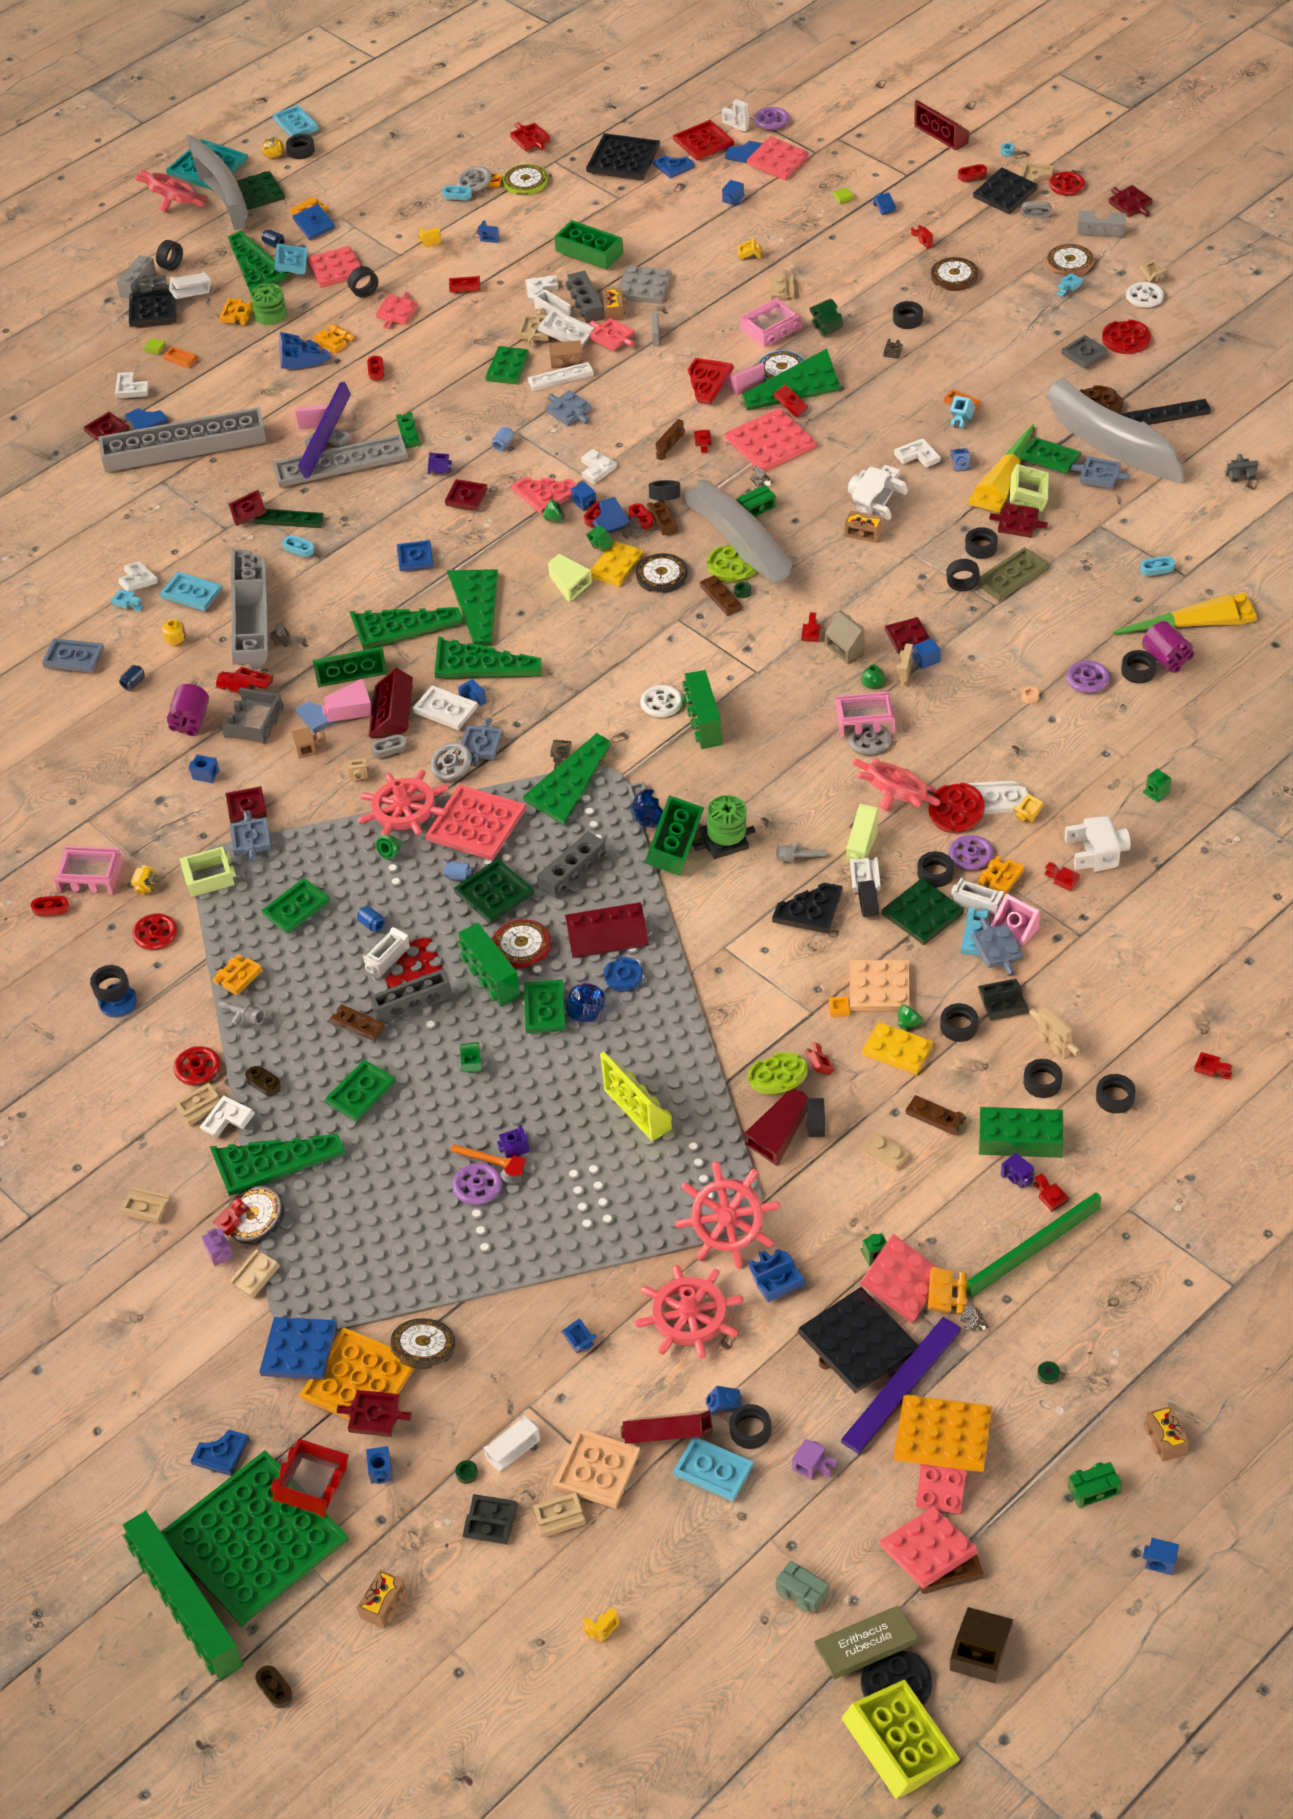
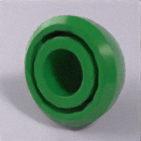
M554 499L550 500L545 507V511L542 512L543 517L546 521H563L564 513L559 503Z
M873 664L863 672L861 682L867 688H880L886 683V675L881 668Z
M384 834L377 838L376 848L382 858L392 860L398 855L401 847L399 838L390 834Z
M905 1004L900 1005L897 1014V1025L906 1031L908 1028H915L923 1022V1018L915 1010Z

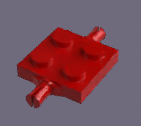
M520 122L515 123L517 130L510 132V138L524 151L538 147L541 151L545 150L546 146L544 144L550 141V136L535 122L525 126L520 124Z

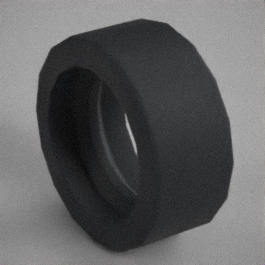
M307 134L293 135L286 141L287 153L293 159H305L312 156L315 152L313 138Z
M164 240L156 252L157 265L169 271L175 270L183 258L181 244L172 240ZM172 249L171 256H170L169 260L167 261L168 254H169L170 250Z
M360 266L350 273L347 283L355 296L365 298L375 292L379 281L371 268ZM364 276H370L369 282L364 287L356 288L359 279Z
M903 301L896 304L893 308V322L899 328L913 329L920 326L923 321V308L916 302ZM905 313L914 314V316L904 317L901 315Z
M659 480L648 485L649 498L653 500H673L680 497V482Z
M978 527L968 531L966 534L965 550L971 557L985 559L993 556L997 551L998 536L992 529ZM977 540H985L990 542V544L985 546H978L973 544L972 542Z
M958 559L950 563L946 569L949 587L960 592L975 588L980 582V572L977 563L970 559ZM961 571L973 573L972 576L966 579L953 577V575Z
M1143 650L1128 652L1122 659V676L1132 683L1139 684L1150 681L1156 672L1157 662L1155 657ZM1133 663H1141L1147 665L1149 668L1145 670H1134L1130 668L1129 665Z
M932 851L922 855L918 860L917 875L919 880L922 878L935 888L943 887L952 880L954 864L949 855L943 852ZM936 864L945 867L947 870L941 874H931L926 872L925 868Z
M874 880L858 882L862 916H878L879 908Z
M116 965L100 967L90 978L93 994L100 1001L114 1002L126 995L129 989V981L124 969ZM118 978L121 980L113 988H99V985L106 979Z
M955 1003L947 1006L942 1011L940 1018L942 1034L946 1038L957 1042L973 1038L978 1030V1014L973 1007L967 1004ZM959 1016L969 1019L971 1024L966 1028H954L947 1022L949 1019Z
M1041 1058L1031 1061L1024 1070L1023 1084L1029 1094L1039 1098L1054 1096L1059 1092L1062 1085L1063 1073L1061 1067L1050 1059ZM1037 1072H1046L1051 1074L1055 1081L1042 1085L1034 1082L1031 1076Z
M1106 1075L1097 1084L1096 1102L1106 1112L1113 1114L1126 1112L1134 1104L1135 1085L1131 1079L1124 1075ZM1110 1087H1118L1126 1091L1128 1096L1122 1100H1113L1104 1095V1090Z
M808 1098L809 1137H825L824 1098Z
M746 1404L738 1407L733 1411L729 1421V1431L732 1440L738 1446L745 1449H755L764 1445L771 1436L769 1413L763 1407L755 1404ZM745 1418H756L763 1423V1430L752 1436L744 1435L738 1431L737 1425Z

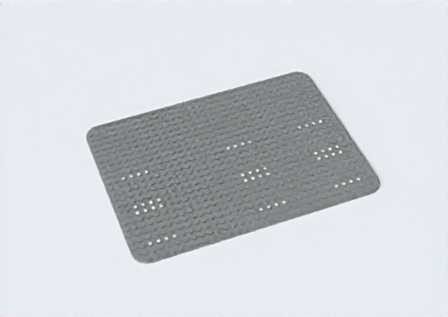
M598 765L596 773L590 778L591 781L580 801H577L574 806V811L572 815H569L565 826L526 803L523 799V796L548 774L477 789L526 805L525 812L494 860L497 858L528 883L534 889L535 894L491 924L454 893V887L463 881L449 880V878L444 876V868L446 862L470 863V867H473V874H475L493 861L427 841L425 835L439 816L436 814H431L424 823L419 825L422 830L419 836L414 833L412 828L392 830L390 832V835L399 838L401 841L399 853L392 860L382 858L376 848L377 838L381 836L385 827L381 826L376 819L364 824H360L358 821L359 817L371 812L269 833L271 850L256 852L257 861H254L253 857V862L249 860V854L234 856L232 841L213 845L208 849L212 850L223 846L225 853H229L232 863L229 864V867L233 866L236 877H233V886L195 896L231 1098L233 1101L252 1109L255 1113L244 1129L237 1127L240 1146L247 1145L249 1142L279 1139L284 1142L292 1141V1138L300 1137V1140L312 1139L313 1136L338 1134L346 1154L260 1185L276 1191L284 1205V1216L277 1230L274 1233L271 1232L258 1242L259 1252L267 1255L280 1265L265 1284L269 1309L273 1319L274 1317L336 1320V1331H341L343 1327L346 1329L700 1247L704 1245V1242L697 1235L693 1226L680 1229L675 1226L677 1220L692 1218L691 1212L695 1200L694 1197L682 1190L681 1185L686 1182L701 1191L706 1185L715 1181L712 1163L718 1161L721 1165L723 1178H732L744 1182L749 1172L753 1169L656 868L645 864L649 846L639 815L635 813L626 785L628 783L621 773L613 768ZM453 794L435 798V807L444 808ZM426 800L420 801L418 803L424 804ZM394 812L389 813L387 815L391 817ZM587 831L605 841L606 855L604 858L596 862L589 871H586L576 882L572 883L564 893L553 898L538 888L537 875ZM222 863L192 872L193 880L196 881L224 873L225 869ZM305 878L328 895L330 902L289 934H286L264 917L261 910L301 879ZM641 902L649 946L572 959L566 928V914ZM370 906L380 913L383 919H385V925L379 932L370 931L357 921V913L360 908ZM529 919L539 922L549 932L551 940L550 951L543 960L529 965L530 967L514 968L518 975L521 997L500 1007L496 1001L493 1002L490 999L487 989L481 987L478 977H474L471 974L468 964L462 962L460 958L461 950L457 943L459 941L458 932L479 922L493 941L497 930L510 921ZM392 927L407 934L409 944L423 937L426 939L431 938L433 942L429 943L426 951L437 952L438 957H434L432 961H429L430 966L438 967L440 964L442 965L451 985L452 998L386 1022V1028L375 1042L343 1027L333 1026L329 1022V1018L337 1013V1008L340 1005H345L376 1019L369 996L388 990L385 981L390 971L395 976L401 975L403 967L395 965L396 961L379 977L366 970L363 956H366L390 932ZM414 946L407 950L409 957H415L419 953L418 948ZM240 954L244 960L249 958L261 965L263 971L237 996L224 989L221 982L218 985L214 984L212 979L220 969H224L228 965V961L231 958H235ZM620 957L635 959L643 969V980L640 985L629 991L611 989L604 980V969L609 962L616 961ZM416 961L415 965L411 967V970L420 971L422 969V963L420 961ZM563 979L566 1030L526 1033L524 982ZM224 1000L243 1008L248 1004H252L265 1012V1019L260 1025L245 1023L241 1020L238 1027L234 1026L231 1022L236 1013L220 1008L219 1002ZM479 1042L482 1070H478L475 1073L462 1072L459 1045ZM604 1051L628 1072L631 1071L636 1081L646 1087L650 1096H654L659 1101L660 1106L670 1112L672 1116V1129L651 1141L604 1091L600 1053ZM365 1059L395 1077V1083L355 1122L326 1104L325 1098ZM252 1066H261L274 1074L280 1080V1091L272 1096L261 1093L247 1083L245 1077L247 1069ZM522 1125L530 1150L529 1153L518 1156L526 1159L522 1183L511 1185L502 1181L499 1194L485 1204L470 1205L459 1200L453 1191V1179L460 1169L469 1164L484 1163L494 1167L500 1174L504 1167L451 1152L452 1145L455 1144L506 1158L504 1152L500 1153L497 1146L499 1134L518 1129V1126ZM478 1171L477 1174L485 1176L486 1172ZM467 1174L463 1180L467 1181L471 1176ZM755 1179L751 1187L758 1194L762 1202L761 1191L757 1179ZM488 1180V1181H487V1182H488V1185H487V1186H493V1185H494V1181H493V1180ZM467 1187L462 1189L465 1194L470 1192ZM726 1188L730 1203L737 1191ZM718 1190L708 1195L709 1198L721 1205ZM485 1191L481 1194L476 1193L477 1197L485 1195ZM744 1196L739 1204L741 1208L751 1206L748 1199ZM703 1204L702 1215L716 1213ZM754 1214L739 1217L751 1226L753 1225ZM718 1221L705 1224L710 1233ZM734 1225L737 1237L746 1233ZM726 1226L718 1237L725 1241L729 1240Z

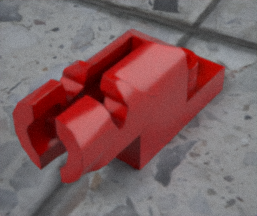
M240 667L234 673L221 671L217 676L216 688L224 691L228 688L229 692L240 694V688L255 690V687L267 688L273 682L274 676Z

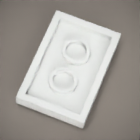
M552 308L539 325L538 331L562 342L580 340L582 348L590 338L589 334L594 331V327Z
M432 685L413 707V713L459 731L478 706L477 702Z

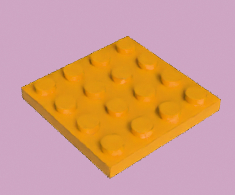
M343 1327L332 1344L324 1380L309 1379L299 1397L302 1401L350 1420L348 1414H337L338 1404L350 1406L355 1399L357 1390L399 1394L418 1362L402 1357L393 1347ZM406 1354L404 1355V1356H406V1357H408V1358H410V1359H413V1357H410V1356H408V1355H406Z
M905 1395L902 1402L893 1460L984 1472L992 1406Z

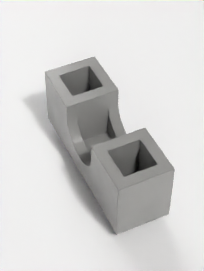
M1080 210L1077 234L1124 238L1127 214L1111 212V216L1108 219H1098L1095 216V211Z
M139 255L117 281L120 297L129 299V294L140 293L138 279L154 277L156 270L153 258Z

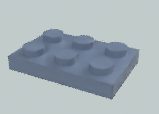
M53 638L42 664L44 668L93 673L104 650L103 643Z

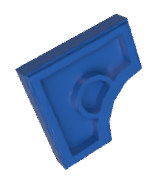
M748 141L742 146H730L725 154V159L747 163V159L763 143Z
M664 155L653 160V165L670 179L695 168V163L686 156L672 158Z
M138 408L125 414L126 419L135 430L169 423L168 418L161 410L147 412Z
M615 497L600 501L601 514L593 521L595 527L600 525L608 533L630 526L629 519Z
M228 1429L225 1435L217 1441L209 1443L199 1442L190 1462L192 1465L232 1476L250 1439L249 1435Z

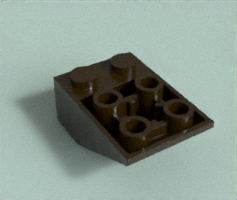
M967 1607L950 1657V1671L996 1684L1013 1619Z

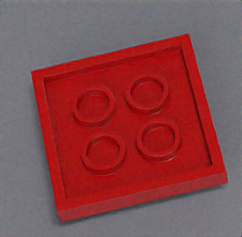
M711 120L673 135V140L697 161L734 145V140Z

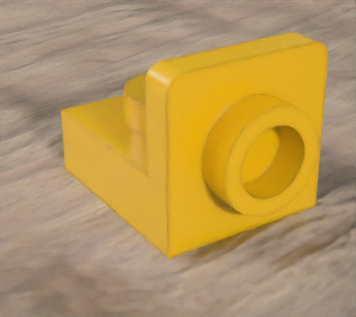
M754 238L737 246L740 259L750 257L752 254L761 259V252L763 250L760 243H757Z
M612 1607L598 1617L596 1624L587 1617L582 1620L585 1634L590 1639H597L601 1643L620 1624L618 1612Z

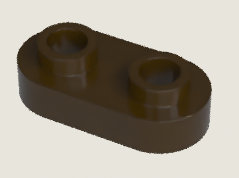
M252 1066L247 1069L245 1077L249 1085L267 1096L275 1095L280 1091L281 1084L277 1076L261 1066Z
M270 1665L261 1667L255 1675L259 1689L274 1707L284 1708L288 1706L293 1699V1693L288 1683L275 1667ZM272 1678L270 1682H265L266 1679ZM280 1695H285L283 1699H277Z

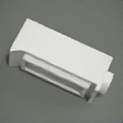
M204 271L200 274L184 277H171L169 291L176 299L206 294L210 291L211 279Z
M546 289L534 296L535 310L544 308V313L548 315L553 308L572 317L571 305Z
M960 878L958 884H954L951 895H954L953 901L958 905L966 908H975V910L979 911L986 909L989 910L988 915L994 917L998 912V905L1000 906L1004 899V891H996L967 882L963 878Z
M392 927L390 932L366 956H363L366 970L371 974L374 973L381 977L410 948L408 935Z
M525 1415L522 1416V1421L519 1420L494 1440L490 1446L483 1447L485 1458L499 1473L540 1441L539 1426L534 1420H529Z

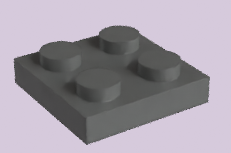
M1083 335L1062 348L1061 354L1085 369L1106 356L1108 349L1088 336Z

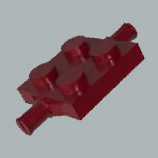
M1134 185L1124 190H1119L1116 187L1111 189V192L1115 195L1109 198V204L1121 213H1126L1128 218L1138 213L1143 214L1145 217L1150 215V211L1146 207L1152 204V198Z
M1006 503L1001 514L990 513L989 520L999 521V533L1032 538L1036 528L1047 529L1048 522L1038 521L1039 508Z
M357 1390L355 1399L350 1406L338 1404L336 1410L337 1414H348L350 1416L348 1424L349 1433L392 1437L397 1420L411 1421L412 1418L411 1411H399L400 1394Z

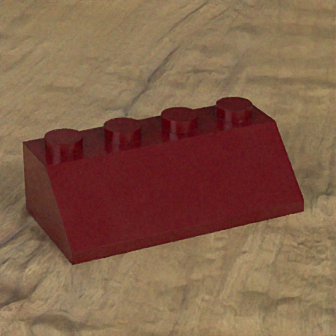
M915 100L914 126L955 151L969 143V130L924 103Z
M397 667L374 686L368 735L370 738H387L393 735H400L405 733L409 727L408 720L410 703L412 701L413 677Z
M641 902L565 915L572 959L649 946Z

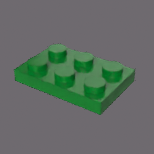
M498 346L486 373V381L517 385L529 357V349Z
M1035 437L1021 452L1020 459L1067 474L1072 468L1073 463L1075 464L1081 457V452Z
M303 878L261 911L264 917L286 934H289L329 903L330 899L328 895Z
M563 979L524 982L526 1033L565 1031Z
M364 1059L325 1098V1102L357 1122L395 1083V1077Z

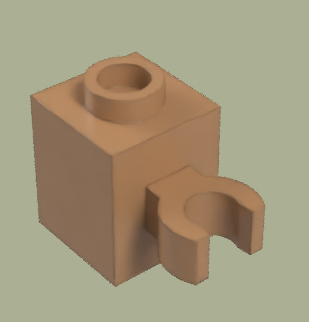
M310 727L292 731L299 759L316 755V745H327L324 731L317 732L313 736Z

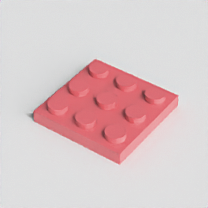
M770 136L747 159V164L786 180L808 158L809 152Z
M344 246L336 250L307 257V263L320 288L348 281L350 273L361 266L351 246Z
M893 1234L859 1284L908 1322L912 1323L929 1298L930 1269L936 1266Z
M934 1506L880 1540V1547L923 1589L977 1554V1547Z

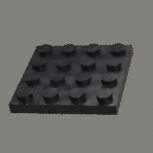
M604 133L586 166V172L643 180L660 147V140Z
M862 1286L800 1326L797 1331L855 1394L909 1358L919 1347Z

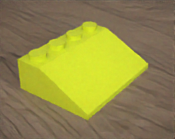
M604 1051L600 1053L604 1091L651 1141L672 1129V1116L670 1112L666 1109L664 1110L654 1096H650L646 1087L636 1081L631 1071L628 1072Z
M905 1680L852 1703L841 1718L895 1799L913 1792L960 1760Z

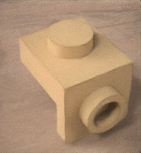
M1155 259L1140 266L1149 282L1160 281L1164 278V274L1167 271L1166 267L1161 269Z
M366 758L348 760L350 781L369 779Z

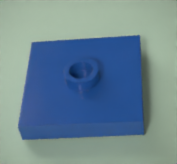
M319 204L293 215L292 218L309 240L335 228V224Z
M430 540L397 544L400 571L434 567Z

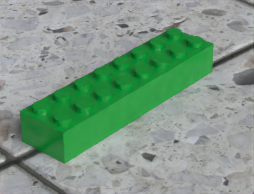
M145 1510L122 1524L125 1534L122 1536L127 1543L129 1552L133 1558H137V1563L144 1574L147 1573L150 1584L155 1591L158 1590L165 1607H169L175 1622L181 1625L188 1641L191 1640L194 1645L193 1649L197 1656L204 1660V1665L211 1676L215 1674L218 1680L221 1681L243 1667L244 1665L235 1642L148 1512Z

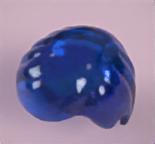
M653 789L641 790L634 798L630 807L631 815L635 822L640 826L648 828L658 827L663 813L659 806V798L652 796L655 792Z
M582 983L574 986L567 1000L566 1010L569 1017L580 1022L595 1021L599 1012L604 1008V992L600 987L591 983Z

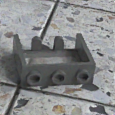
M240 688L241 701H234L235 714L228 713V723L221 724L224 738L235 737L265 744L267 738L271 735L273 726L277 723L280 712L284 709L281 695Z

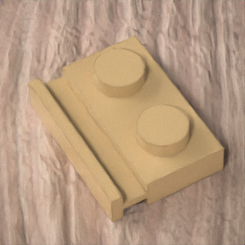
M781 275L770 276L771 300L777 297L779 300H787V298L794 300L793 275L791 277Z
M905 644L904 651L901 650L900 652L901 663L897 664V674H899L900 681L899 687H907L912 667L913 644Z
M210 1083L175 1101L174 1104L190 1126L207 1117L218 1104L220 1098Z
M132 1186L131 1192L127 1194L120 1208V1213L124 1216L159 1224L167 1208V1203L171 1199L167 1194Z
M256 1249L229 1282L232 1286L237 1287L240 1291L254 1299L280 1265Z
M576 1492L533 1505L542 1538L586 1524Z

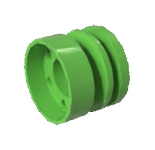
M262 284L251 291L250 296L254 316L260 324L273 325L286 318L285 299L280 286L276 284Z
M721 795L709 803L707 808V834L710 839L724 846L739 843L746 834L747 809L743 800L732 795Z

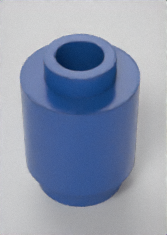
M370 906L359 909L357 913V921L370 931L379 932L385 925V919H383L380 913Z

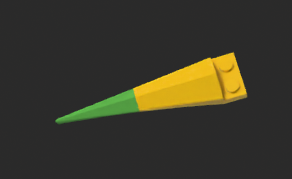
M1034 424L1027 429L979 482L969 498L968 505L1001 513L1010 494L1011 474L1016 464L1020 465L1022 460L1020 459L1021 452L1027 447L1034 430Z
M1246 592L1232 596L1226 594L1114 630L1113 635L1146 631L1161 621H1167L1173 627L1243 625L1257 621V615Z

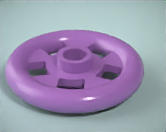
M778 107L763 108L754 116L755 124L766 130L782 128L789 121L788 113Z
M1085 660L1073 664L1067 671L1066 679L1068 684L1079 692L1095 693L1108 685L1110 674L1102 664ZM1077 670L1081 671L1079 675L1075 673ZM1097 675H1102L1103 678L1097 679Z
M965 835L952 842L948 855L953 860V864L959 869L978 871L987 867L988 863L993 860L994 850L991 843L985 838L977 835ZM971 842L978 843V846L970 844ZM960 845L965 846L962 850L957 849ZM981 850H986V855H981ZM962 855L965 860L961 861L958 857ZM979 859L978 863L972 864L971 861Z
M473 1163L463 1167L453 1179V1191L456 1197L470 1205H481L490 1202L499 1194L502 1186L499 1172L494 1167L484 1163ZM478 1171L486 1172L485 1176L477 1174ZM469 1174L471 1177L467 1181L463 1180ZM488 1180H493V1181H494V1185H493V1186H487V1185H488V1182H487V1181H488ZM465 1187H467L470 1191L467 1194H465L462 1191V1189ZM485 1191V1195L477 1197L476 1193L481 1194Z

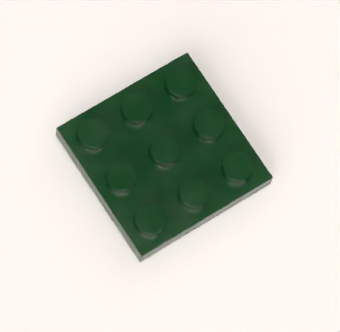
M264 171L260 174L237 180L247 210L285 199L282 189L270 171Z
M498 858L454 887V893L490 924L535 894L534 889Z
M922 878L882 909L884 917L923 945L964 913L963 907Z

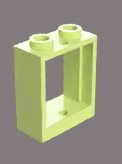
M1016 464L1011 474L1010 503L1039 508V511L1042 512L1048 501L1049 472ZM1021 481L1039 486L1038 492L1018 487V482Z
M223 846L179 859L190 897L234 885L233 877H236L234 867H229V864L232 863L229 853H225ZM223 863L224 873L196 881L193 880L191 872Z

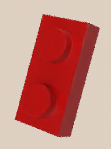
M480 276L449 278L450 293L481 290Z

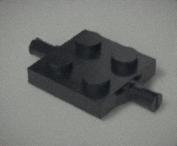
M707 825L700 827L704 841L693 844L695 851L706 848L711 853L713 859L749 849V843L745 836L756 833L755 827L753 825L747 827L746 834L739 843L724 846L710 839L707 834Z

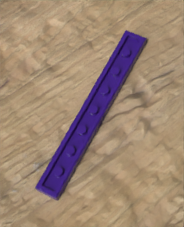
M345 382L339 383L298 464L304 478H310L351 396Z
M942 1317L920 1343L919 1347L911 1354L842 1437L841 1443L857 1454H860L901 1405L903 1397L911 1393L961 1332V1327Z

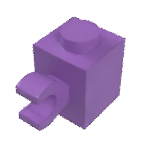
M213 1228L207 1231V1234L201 1236L204 1247L214 1266L233 1258L230 1244L221 1228Z
M806 1438L792 1458V1470L811 1480L817 1471L826 1477H830L831 1470L826 1467H837L835 1459L825 1458V1448L820 1443Z

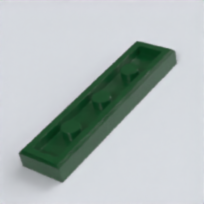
M266 509L267 512L262 516L255 517V523L321 528L324 513Z

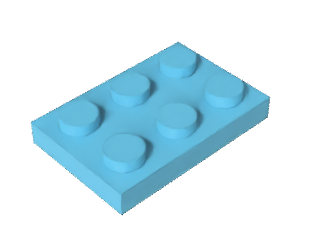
M299 105L273 114V120L290 137L297 134H311L319 130L318 124Z
M277 243L274 270L293 272L297 275L305 274L307 248Z
M177 572L160 592V596L162 599L205 612L222 591V585Z
M693 1437L675 1467L673 1476L734 1502L754 1464L753 1461L700 1438Z

